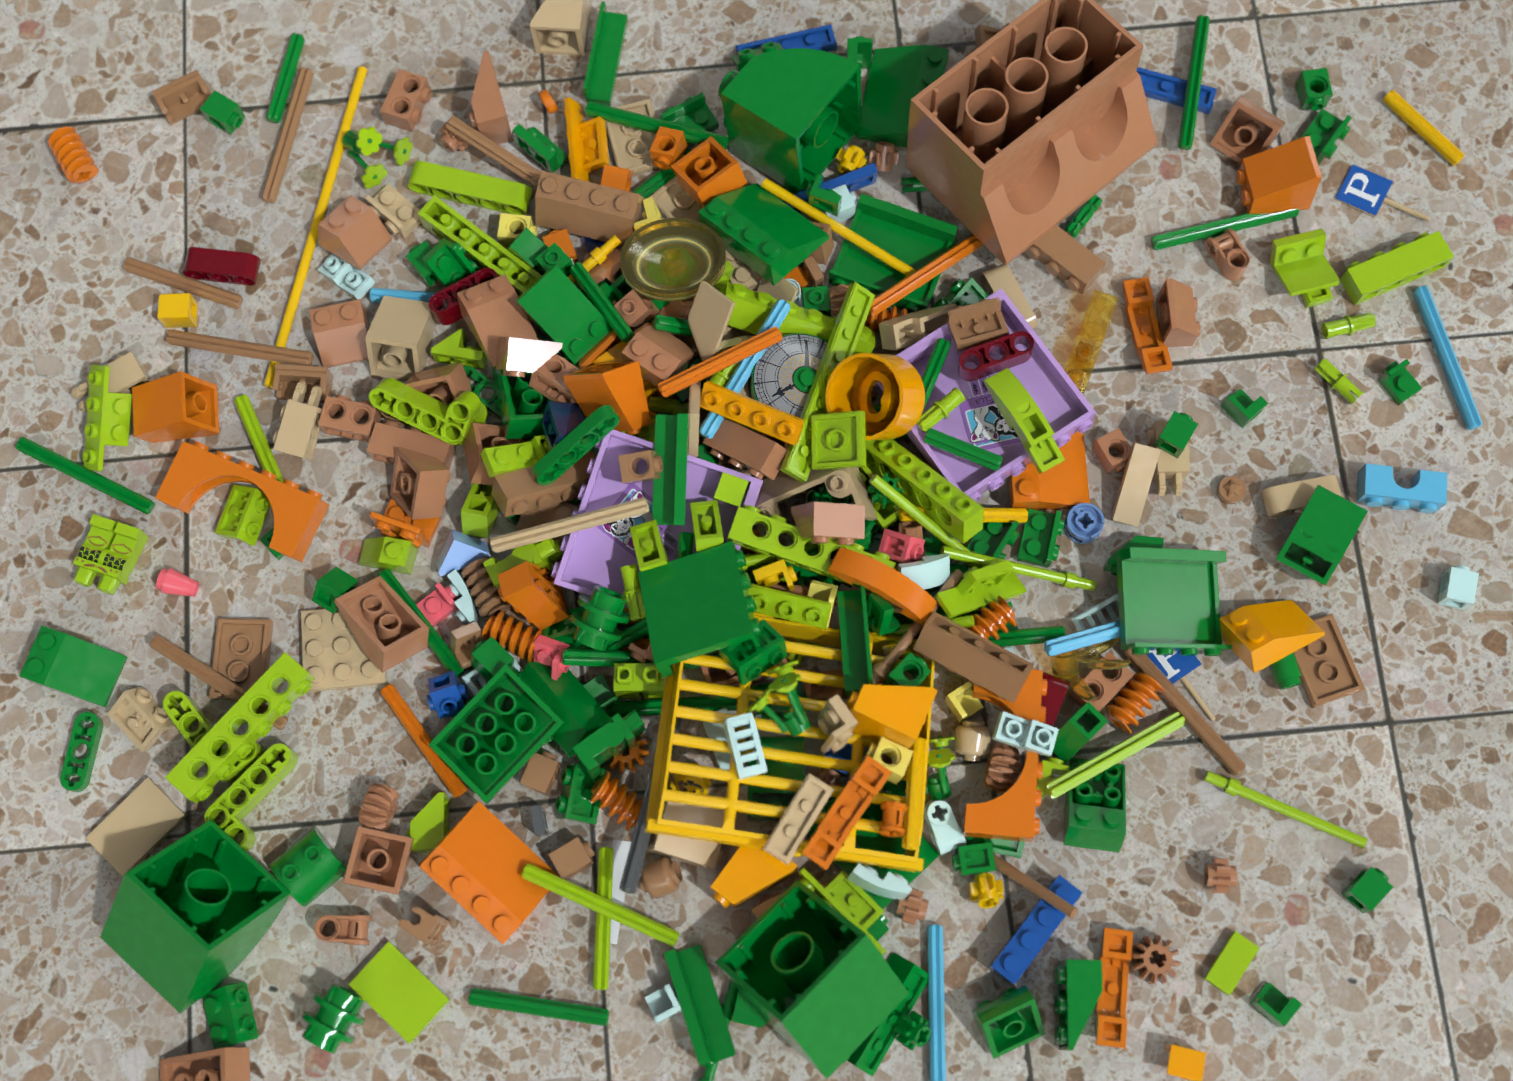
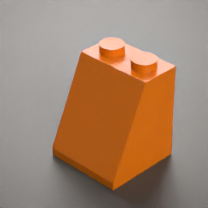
M1310 136L1302 137L1243 158L1240 169L1236 171V183L1242 189L1241 201L1243 205H1246L1249 214H1268L1290 209L1308 210L1322 178Z
M639 361L598 363L563 376L564 382L586 418L599 407L611 405L620 417L619 424L614 430L625 431L626 434L632 435L640 433L642 427L651 424Z
M179 371L132 388L134 437L151 443L220 434L217 385Z

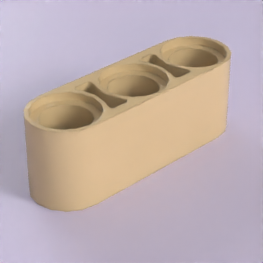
M1001 264L980 274L983 287L989 296L1002 288L1032 329L1037 328L1036 317L1008 265Z
M1327 475L1264 489L1261 491L1268 518L1302 513L1318 485L1343 497L1337 476Z

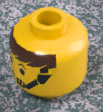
M697 762L689 763V764L699 765ZM673 773L674 780L669 782L672 790L708 795L709 787L712 786L711 780L708 778Z

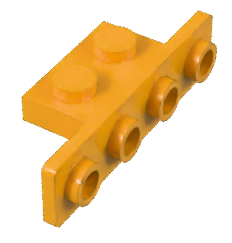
M567 97L564 99V116L567 124L566 138L569 146L570 177L589 182V172L603 168L604 164L609 165L605 120L599 116L583 122L582 106L572 98Z
M710 381L705 382L703 385L700 407L789 444L796 445L799 442L804 425L803 419Z

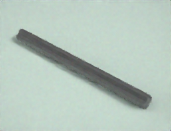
M676 717L674 733L677 734L682 720L680 717ZM672 745L671 758L675 745ZM654 760L619 886L620 890L625 893L636 892L651 833L644 832Z

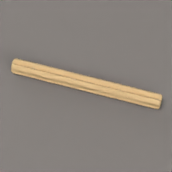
M642 497L493 537L490 539V545L493 552H502L649 512V504L647 499Z

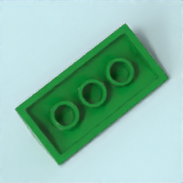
M536 661L529 662L521 672L564 720L565 723L552 737L569 758L575 755L572 749L574 746L605 724L612 722L609 715L569 669L566 673L563 672L557 681L551 679L552 667Z

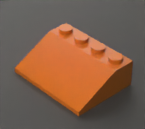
M1078 431L1071 435V440L1059 448L1065 461L1041 474L1038 473L1033 462H1030L1026 465L1027 468L1018 476L1013 477V475L1007 477L1010 508H1025L1027 510L1029 508L1038 511L1072 509L1080 503L1090 504L1083 433L1080 434Z
M479 800L419 863V867L502 944L519 928L549 891L521 877L525 865H534L560 877Z

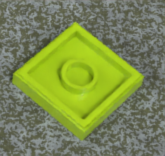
M864 411L811 415L812 470L866 467V424Z

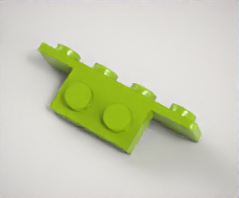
M91 364L88 374L89 396L86 401L88 411L87 424L84 428L86 440L82 459L84 467L88 470L102 471L104 445L128 446L132 394L108 392L110 367Z
M1009 560L999 563L993 561L983 568L973 567L964 573V579L957 587L939 592L935 598L949 618H953L982 607H987L990 601L998 603V596L1008 600L1023 595L1027 590L1016 573H1012L1014 567Z
M751 584L752 588L748 589L749 595L752 594L755 600L757 611L754 612L822 629L827 627L831 610L830 602Z
M803 867L798 875L801 878L800 882L865 932L883 956L886 950L866 930L884 913V910L862 888L847 879L849 875L844 870L824 888Z

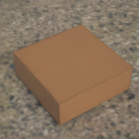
M814 257L806 258L804 260V270L809 276L812 287L824 286V275Z

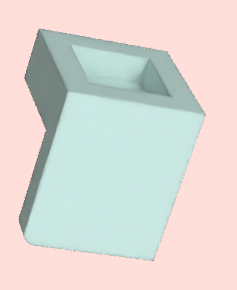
M669 983L645 997L656 1024L682 1011L679 1000Z

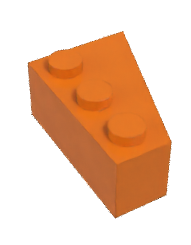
M526 561L497 575L500 583L498 593L504 602H509L517 613L520 612L525 616L528 623H533L540 630L569 618L562 588L554 584L555 578L551 577L549 570L546 568L541 570L540 566Z

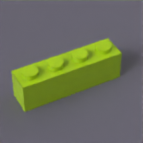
M1440 231L1432 234L1425 232L1417 236L1413 242L1408 244L1401 242L1387 253L1380 251L1369 257L1368 261L1363 263L1356 261L1345 268L1346 272L1340 281L1355 306L1443 269L1455 256Z

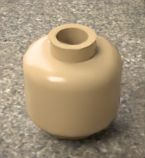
M963 720V725L957 726L955 730V751L964 755V760L980 761L981 756L990 753L991 729L985 726L984 721Z

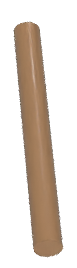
M994 854L996 869L1068 917H1075L1078 911L1076 907Z

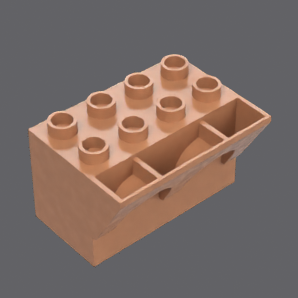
M1040 0L910 100L906 168L1007 266L1052 228L1156 147L1157 139L1141 77L1136 72L1144 45L1094 0Z

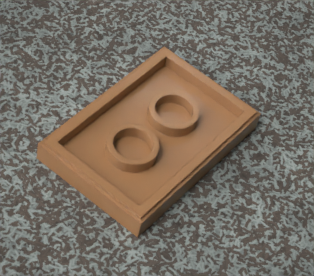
M1333 614L1313 620L1325 632V636L1294 652L1302 674L1300 680L1312 708L1365 690Z
M217 618L212 669L245 691H248L269 669L274 621L271 619ZM210 686V699L231 700Z

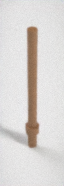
M956 569L936 595L939 592L955 588L963 579L964 573ZM938 601L933 612H936L940 607ZM914 621L881 663L878 662L872 668L873 685H878L879 682L885 681L890 674L891 667L924 626Z

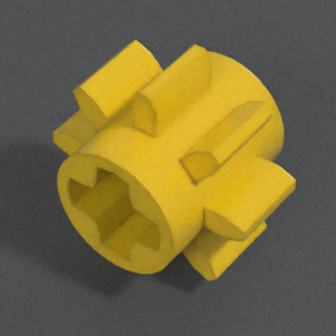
M849 145L847 150L842 147L840 148L835 157L837 159L835 163L838 164V171L844 175L867 166L865 164L867 159L864 158L865 152L861 148Z
M991 873L978 874L974 877V882L969 883L971 902L977 901L978 906L981 908H993L999 904V899L1004 898L1002 879L995 881V876Z

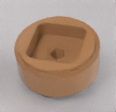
M1234 476L1224 478L1217 487L1218 497L1226 504L1238 503L1246 493L1244 482Z

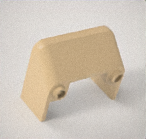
M762 277L759 288L755 292H765L773 298L794 302L799 289L784 278L776 285H772ZM701 281L693 306L688 313V324L702 362L756 336V334L727 325L735 302L706 281Z
M858 467L817 471L811 468L806 482H799L782 471L777 474L774 481L769 478L763 480L754 506L760 509V514L770 517L771 514L781 516L778 504L825 483L828 492L833 497L845 498L852 495L856 505H865V520L874 521L878 519ZM756 524L760 537L766 536V527L762 524Z

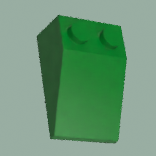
M556 265L551 267L516 299L517 303L550 342L563 343L562 349L558 352L573 364H576L612 330V327L597 308Z
M41 625L19 677L34 684L106 708L128 657Z

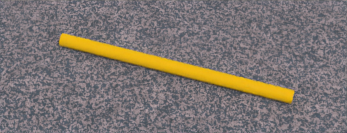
M765 178L762 182L761 187L817 222L829 224L832 231L903 275L909 276L916 271L771 180Z

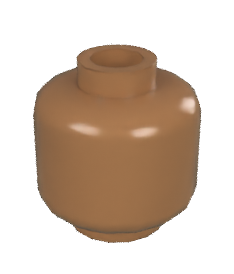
M662 857L645 864L642 867V876L639 878L642 891L644 893L648 892L651 897L656 899L676 892L679 889L680 882L683 881L678 863L675 860L671 861L667 857Z

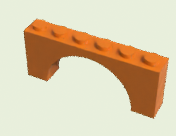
M183 441L155 499L189 514L195 503L204 494L217 486L231 482H245L256 485L265 493L273 510L274 530L269 548L302 563L329 507L328 503L321 500L323 495L311 489L303 492L299 490L300 485L287 479L283 483L277 481V476L262 469L261 473L253 471L255 466L245 461L239 460L238 464L231 461V456L217 450L216 454L208 452L209 447L197 441L193 445Z
M1032 669L1014 703L1003 700L990 690L973 684L972 698L988 701L1003 711L1028 721L1036 720L1045 723L1046 706H1041V696H1046L1047 679H1042L1043 670ZM1024 750V765L1020 777L1003 795L983 803L966 804L963 836L1032 842L1034 835H1039L1040 818H1035V806L1040 807L1041 790L1036 788L1037 778L1042 779L1043 762L1038 761L1037 753Z

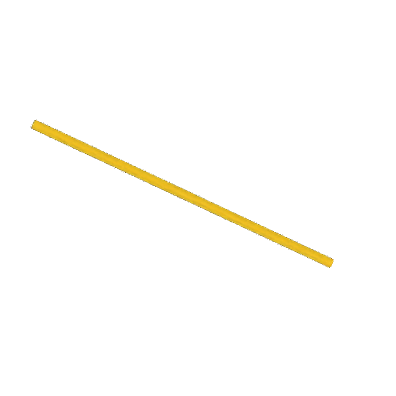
M359 66L346 105L275 346L286 348L318 240V224L324 219L344 152L343 137L351 128L368 71L362 66ZM270 361L263 384L265 387L273 388L275 364H281V362Z

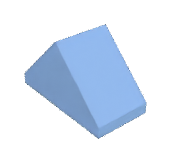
M451 530L436 561L440 577L451 573L455 569L457 571L465 568L475 560L485 557L491 558L487 542Z

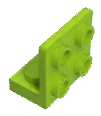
M1323 228L1272 241L1270 265L1289 296L1339 285L1340 279L1324 256L1326 233Z

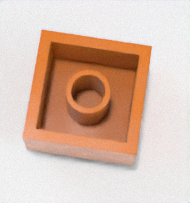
M712 136L671 165L680 186L702 208L716 196L737 190L747 183L738 161Z

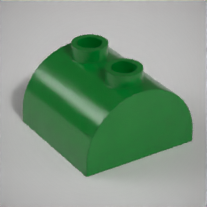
M317 827L311 829L269 864L278 881L304 907L308 906L342 878L347 869V865Z
M1025 985L1017 989L1009 988L1003 992L1001 997L993 1001L984 1000L977 1005L976 1009L972 1010L977 1027L993 1059L1045 1035L1035 998Z

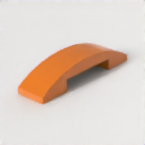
M1149 277L1123 281V294L1129 327L1143 370L1146 375L1172 371L1173 366L1168 347L1163 344L1153 307L1155 299Z
M840 547L827 571L850 585L856 582L902 608L901 614L922 626L925 625L937 604V601L929 593L905 575L878 560L856 551Z
M867 755L820 822L803 849L802 854L827 870L842 848V844L892 772Z
M1103 928L1099 960H1102L1103 991L1095 1008L1096 1045L1126 1049L1128 1019H1126V1004L1133 931Z

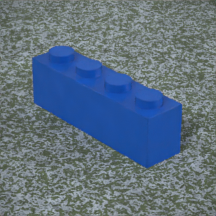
M1061 875L1056 876L1047 887V889L1071 905H1074L1083 893ZM1039 898L988 968L1010 986L1015 985L1066 915Z

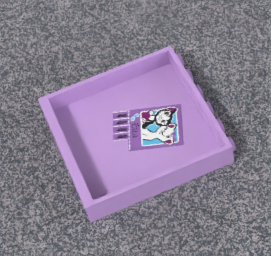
M1001 288L985 299L999 297L1001 312L1009 334L1025 331L1034 338L1031 358L1023 364L1009 368V370L1021 382L1040 408L1055 434L1052 437L1060 448L1071 440V435L1078 431L1081 434L1092 427L1096 411ZM946 323L896 356L912 364L922 377L937 339L943 338L951 343L922 414L933 406L932 403L934 401L942 399L954 387L958 388L966 400L951 411L947 419L943 418L932 429L1002 456L1001 466L998 471H993L926 444L924 442L926 432L920 430L917 424L906 434L934 471L978 502L982 498V493L989 489L991 491L998 489L1004 484V479L1010 475H1013V477L1018 476L1027 468L1026 465L1032 462L1014 428H1009L983 382L995 374L971 382L964 381L958 375L960 355L968 349L957 352L948 323ZM1023 344L1015 345V348L1020 351L1027 349ZM992 353L989 355L994 360H1000L1002 358V356L998 353ZM967 362L964 364V366L968 369H974L977 367V365L973 362ZM879 381L874 386V389L881 398L884 393V386Z
M613 429L596 444L595 448L600 450L597 458H591L587 469V474L591 475L588 485L582 484L578 499L582 500L579 511L573 510L571 516L642 497L648 501L649 512L573 532L570 534V537L565 535L560 551L564 552L561 563L556 561L551 577L555 578L554 584L589 596L595 585L609 588L620 594L625 592L620 567L636 564L637 572L640 571L629 527L652 521L653 480L633 484L622 483L618 456L647 450L654 451L655 443ZM687 455L685 526L658 525L668 562L677 559L679 533H693L690 503L717 500L714 499V495L723 472L749 481L740 505L742 508L745 505L755 506L763 480ZM642 459L637 464V471L640 474H644L647 471L648 464L645 459ZM717 500L724 543H727L728 541L726 540L738 507ZM693 539V553H692V554L696 553L694 539ZM734 544L737 551L740 550L741 546Z

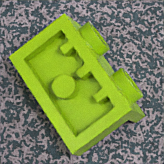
M233 485L215 534L225 538L241 540L248 545L255 546L271 506L265 493L257 488Z

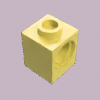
M501 213L497 233L499 244L508 248L519 235L513 233L519 229L524 230L526 227L537 236V226H534L531 216Z
M881 737L876 745L870 744L865 758L869 755L889 769L892 773L887 780L897 784L904 776L913 751ZM881 754L888 755L892 760V764H885L881 759Z

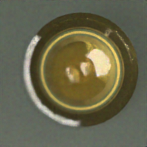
M665 218L640 227L628 237L620 253V264L625 281L639 294L660 301H680L696 297L701 281H706L711 286H714L719 281L726 267V250L722 238L710 226L693 219Z

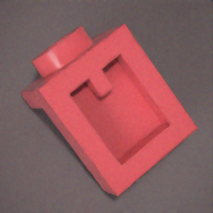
M884 528L878 552L890 556V559L901 563L918 562L924 553L925 539Z
M440 582L435 584L436 590L416 604L433 627L458 609L454 603L457 597L451 591L452 589L449 585L443 588Z
M539 635L535 640L534 661L552 667L551 679L557 681L563 672L566 673L570 665H563L561 660L562 651L569 649V645Z

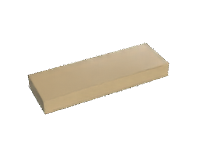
M1133 442L1111 520L1136 527L1139 526L1160 455V449Z
M810 773L807 774L762 850L788 865L834 789Z

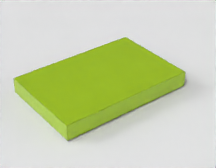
M390 941L349 983V986L408 1044H411L451 1000Z

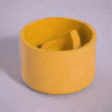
M859 353L841 361L831 373L826 387V408L828 413L862 410L865 412L866 440L895 439L909 432L919 421L925 405V388L918 371L905 359L890 354ZM880 381L884 386V393L881 397V410L877 412L872 404L871 394L874 386Z

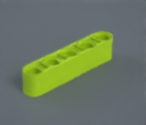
M416 161L414 163L407 184L409 189L419 194L432 197L435 195L445 200L516 215H526L533 193L529 186L522 183L425 161Z

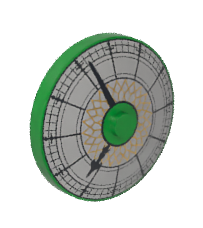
M793 333L783 335L782 341L765 350L762 357L753 367L749 378V388L752 399L800 418L828 341L811 334Z

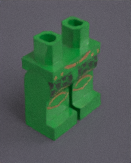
M635 710L623 718L617 713L611 718L612 722L605 724L572 748L576 757L592 779L602 774L599 767L602 763L612 756L623 754L627 746L630 750L637 745L635 738L646 731L643 720Z

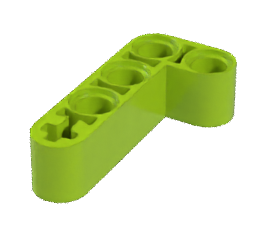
M393 378L383 379L369 393L370 403L375 408L451 445L459 444L467 436L472 422L475 423L480 408L479 397L471 391L460 393L450 405H447Z
M172 691L164 697L163 708L191 748H193L213 727L196 702L183 692ZM179 701H181V702H180V706H181V707L183 708V710L186 711L187 713L184 714L183 712H181V711L178 710L179 705H178L177 703H178ZM199 720L198 729L194 732H191V724L194 721ZM256 741L252 745L253 753L247 758H240L232 766L233 771L230 775L221 781L226 783L236 781L264 753L263 746ZM226 744L219 748L218 756H223L227 753L228 746Z
M284 744L272 745L206 810L204 815L205 823L212 820L216 824V817L221 812H224L226 816L225 821L218 826L233 840L238 832L243 831L244 840L238 845L245 851L251 849L255 844L256 836L243 819L295 768L298 762L296 752ZM281 753L284 754V762H280L281 759L279 758V755ZM271 764L272 767L276 770L274 771L273 769L269 768L268 765ZM265 771L267 778L264 783L258 785L257 776ZM245 791L246 800L238 805L236 801L237 796Z

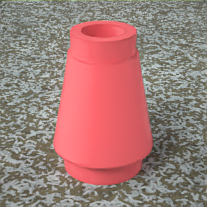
M163 568L156 581V589L161 590L163 594L192 597L196 596L200 582L172 568L168 570Z

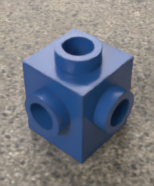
M454 670L428 679L429 695H427V701L431 711L436 710L439 719L455 717L466 706L465 700L469 699L465 684H459Z

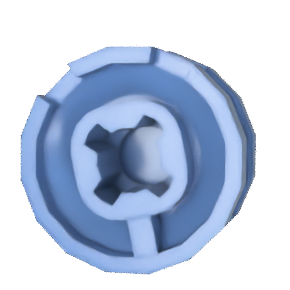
M1080 503L1074 506L1066 516L1064 531L1073 542L1089 544L1095 541L1102 532L1105 523L1104 515L1095 505Z

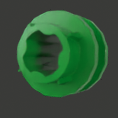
M599 585L593 587L590 596L580 595L577 602L585 609L582 614H571L570 621L577 626L573 638L590 648L606 651L610 640L620 641L623 637V633L616 626L618 622L628 623L631 618L623 610L628 599L614 590Z
M332 983L325 995L315 992L312 996V999L320 1004L315 1013L304 1011L301 1017L309 1023L302 1037L315 1046L335 1054L342 1041L352 1044L355 1040V1037L347 1032L351 1024H364L365 1018L358 1014L365 1000L352 991Z

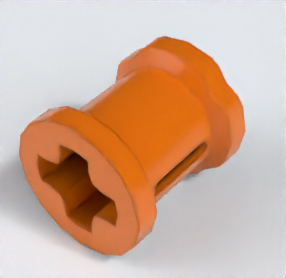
M895 801L882 802L883 819L882 826L879 827V834L889 837L904 836L905 829L902 828L903 814L907 811V806L904 803Z

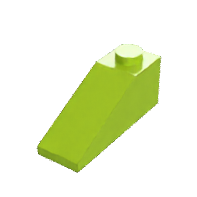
M473 483L461 509L463 534L489 538L499 512V506L491 494L493 485Z

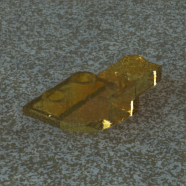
M1096 289L1093 291L1064 369L1082 394L1086 390L1119 297Z

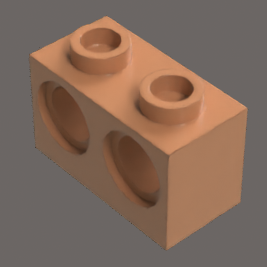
M401 69L398 70L380 109L385 124L413 132L416 124H419L422 119V110L425 103H428L432 96V89L427 77Z
M555 354L532 373L529 386L553 402L578 404L564 382L563 376L580 369L565 358Z
M336 395V397L326 396L318 426L324 434L369 443L375 422L381 423L383 415L370 401L361 400V403L351 401L350 398L342 395ZM344 411L340 418L333 419L337 412ZM369 416L366 423L358 424L362 417Z
M1110 651L1104 658L1099 654L1089 665L1092 671L1086 677L1081 674L1070 685L1074 690L1069 696L1079 706L1083 707L1089 701L1100 712L1134 675ZM1102 668L1112 669L1115 678L1107 679L1104 677ZM1092 687L1096 691L1097 697L1095 699L1088 698L1084 694V688Z

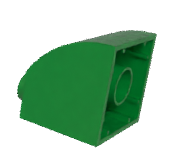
M791 48L766 52L752 57L740 72L735 69L729 71L719 86L718 95L722 99L724 111L723 125L727 129L730 152L785 187L792 189L795 193L806 190L810 181H815L818 173L822 174L835 159L840 148H844L862 127L860 65L834 53L807 48Z
M209 820L125 873L100 938L181 1014L219 986L242 963L272 926L285 906L291 892L217 824Z
M798 879L715 962L768 1023L826 1079L849 1059L857 1047L882 1021L889 1017L891 1012L909 994L869 936ZM784 997L796 999V1001L787 1009Z

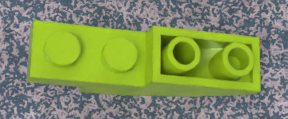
M1008 368L983 381L1009 428H1014L1039 474L1065 461L1064 456L1052 437L1055 433L1025 387Z
M545 435L535 436L530 442L484 448L480 455L489 477H494L495 475L534 466L550 449Z

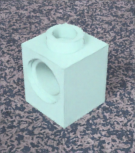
M1455 565L1442 573L1437 604L1461 610L1472 606L1475 601L1479 573L1470 571V568L1461 565Z

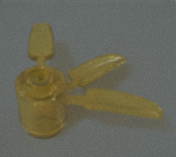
M1120 637L1094 644L1085 648L1080 653L1076 649L1051 657L1053 675L1063 680L1072 679L1069 683L1070 687L1079 697L1087 701L1096 699V696L1083 679L1076 677L1080 672L1079 662L1087 663V667L1091 669L1112 670L1127 667L1131 661L1094 658L1113 647L1120 640Z

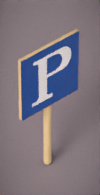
M1354 164L1335 200L1374 217H1376L1382 203H1386L1425 221L1430 220V217L1385 198L1393 181Z
M1149 650V654L1146 655L1171 683L1174 684L1181 680L1208 718L1214 721L1215 716L1185 677V675L1201 665L1195 655L1181 656L1180 651H1173V655H1156V650Z

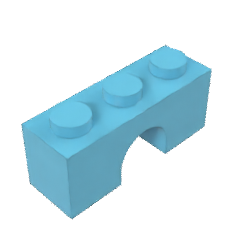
M1366 463L1358 471L1357 502L1366 503V506L1369 507L1388 505L1393 506L1395 510L1414 508L1420 509L1422 513H1435L1447 504V473L1419 470L1411 478V488L1406 489L1400 487L1394 481L1392 466Z

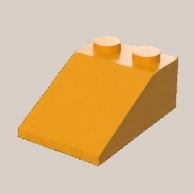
M1292 600L1242 606L1219 619L1222 640L1227 645H1232L1231 650L1253 673L1325 636V632Z

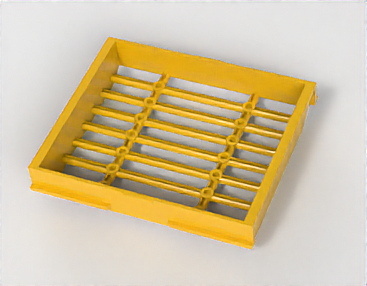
M753 613L754 618H758L759 622L764 619L785 639L841 648L839 629L827 627L822 629L803 623L778 620L765 614ZM869 631L872 666H875L878 662L881 663L885 658L872 655V653L887 655L899 641L900 636L888 634L878 636L875 632ZM914 639L899 658H905L910 652L914 656L922 658L931 672L919 687H933L934 660L923 657L921 653L913 649L918 640ZM785 641L787 653L842 661V650ZM700 655L673 664L674 675L665 678L644 832L762 850L770 835L734 830L736 812L781 818L787 807L737 800L739 783L797 792L803 781L766 775H756L739 780L732 756L729 770L670 761L672 745L730 753L731 755L727 741L674 733L676 717L723 724L728 718L747 714L746 710L748 709L749 701H755V698L759 697L764 691L750 689L751 681L745 685L740 683L739 687L681 678L683 663L735 671L722 657ZM898 659L891 669L894 670L902 660ZM778 666L771 667L761 675L778 678L777 673L771 675L767 673ZM793 669L795 674H800L801 679L798 680L800 682L844 688V677ZM685 690L737 699L736 715L678 706L679 691ZM770 692L767 696L770 700L768 704L792 707L787 695ZM799 697L802 708L805 710L821 712L827 701ZM932 705L918 737L924 738L927 741L920 841L923 830ZM754 717L757 730L782 733L779 726L773 720ZM746 726L734 728L735 732L746 730ZM811 726L797 736L827 740L830 735H825L820 728ZM786 731L785 733H782V734H789V735H791V734L789 733V731ZM853 733L854 735L847 740V744L852 746L851 760L762 747L764 759L848 771L851 778L862 763L864 746L869 747L871 743L875 745L876 743ZM745 738L738 739L737 744L744 743ZM753 748L740 751V756L754 753ZM906 769V771H905V773H904V776H903V778H902L901 780H906V781H907V770H908V769ZM676 773L726 781L728 783L726 798L667 789L668 774ZM828 785L834 789L829 797L837 798L844 787ZM878 793L870 803L881 805L885 801H895L905 804V797ZM664 801L723 809V827L719 828L661 819ZM820 812L814 823L820 824L826 813ZM861 818L834 858L836 861L860 863L862 865L910 872H922L924 859L918 858L919 848L916 850L905 849V855L855 848L856 830L879 833V827L882 826L881 821ZM802 841L794 857L805 856L802 854V851L808 841Z

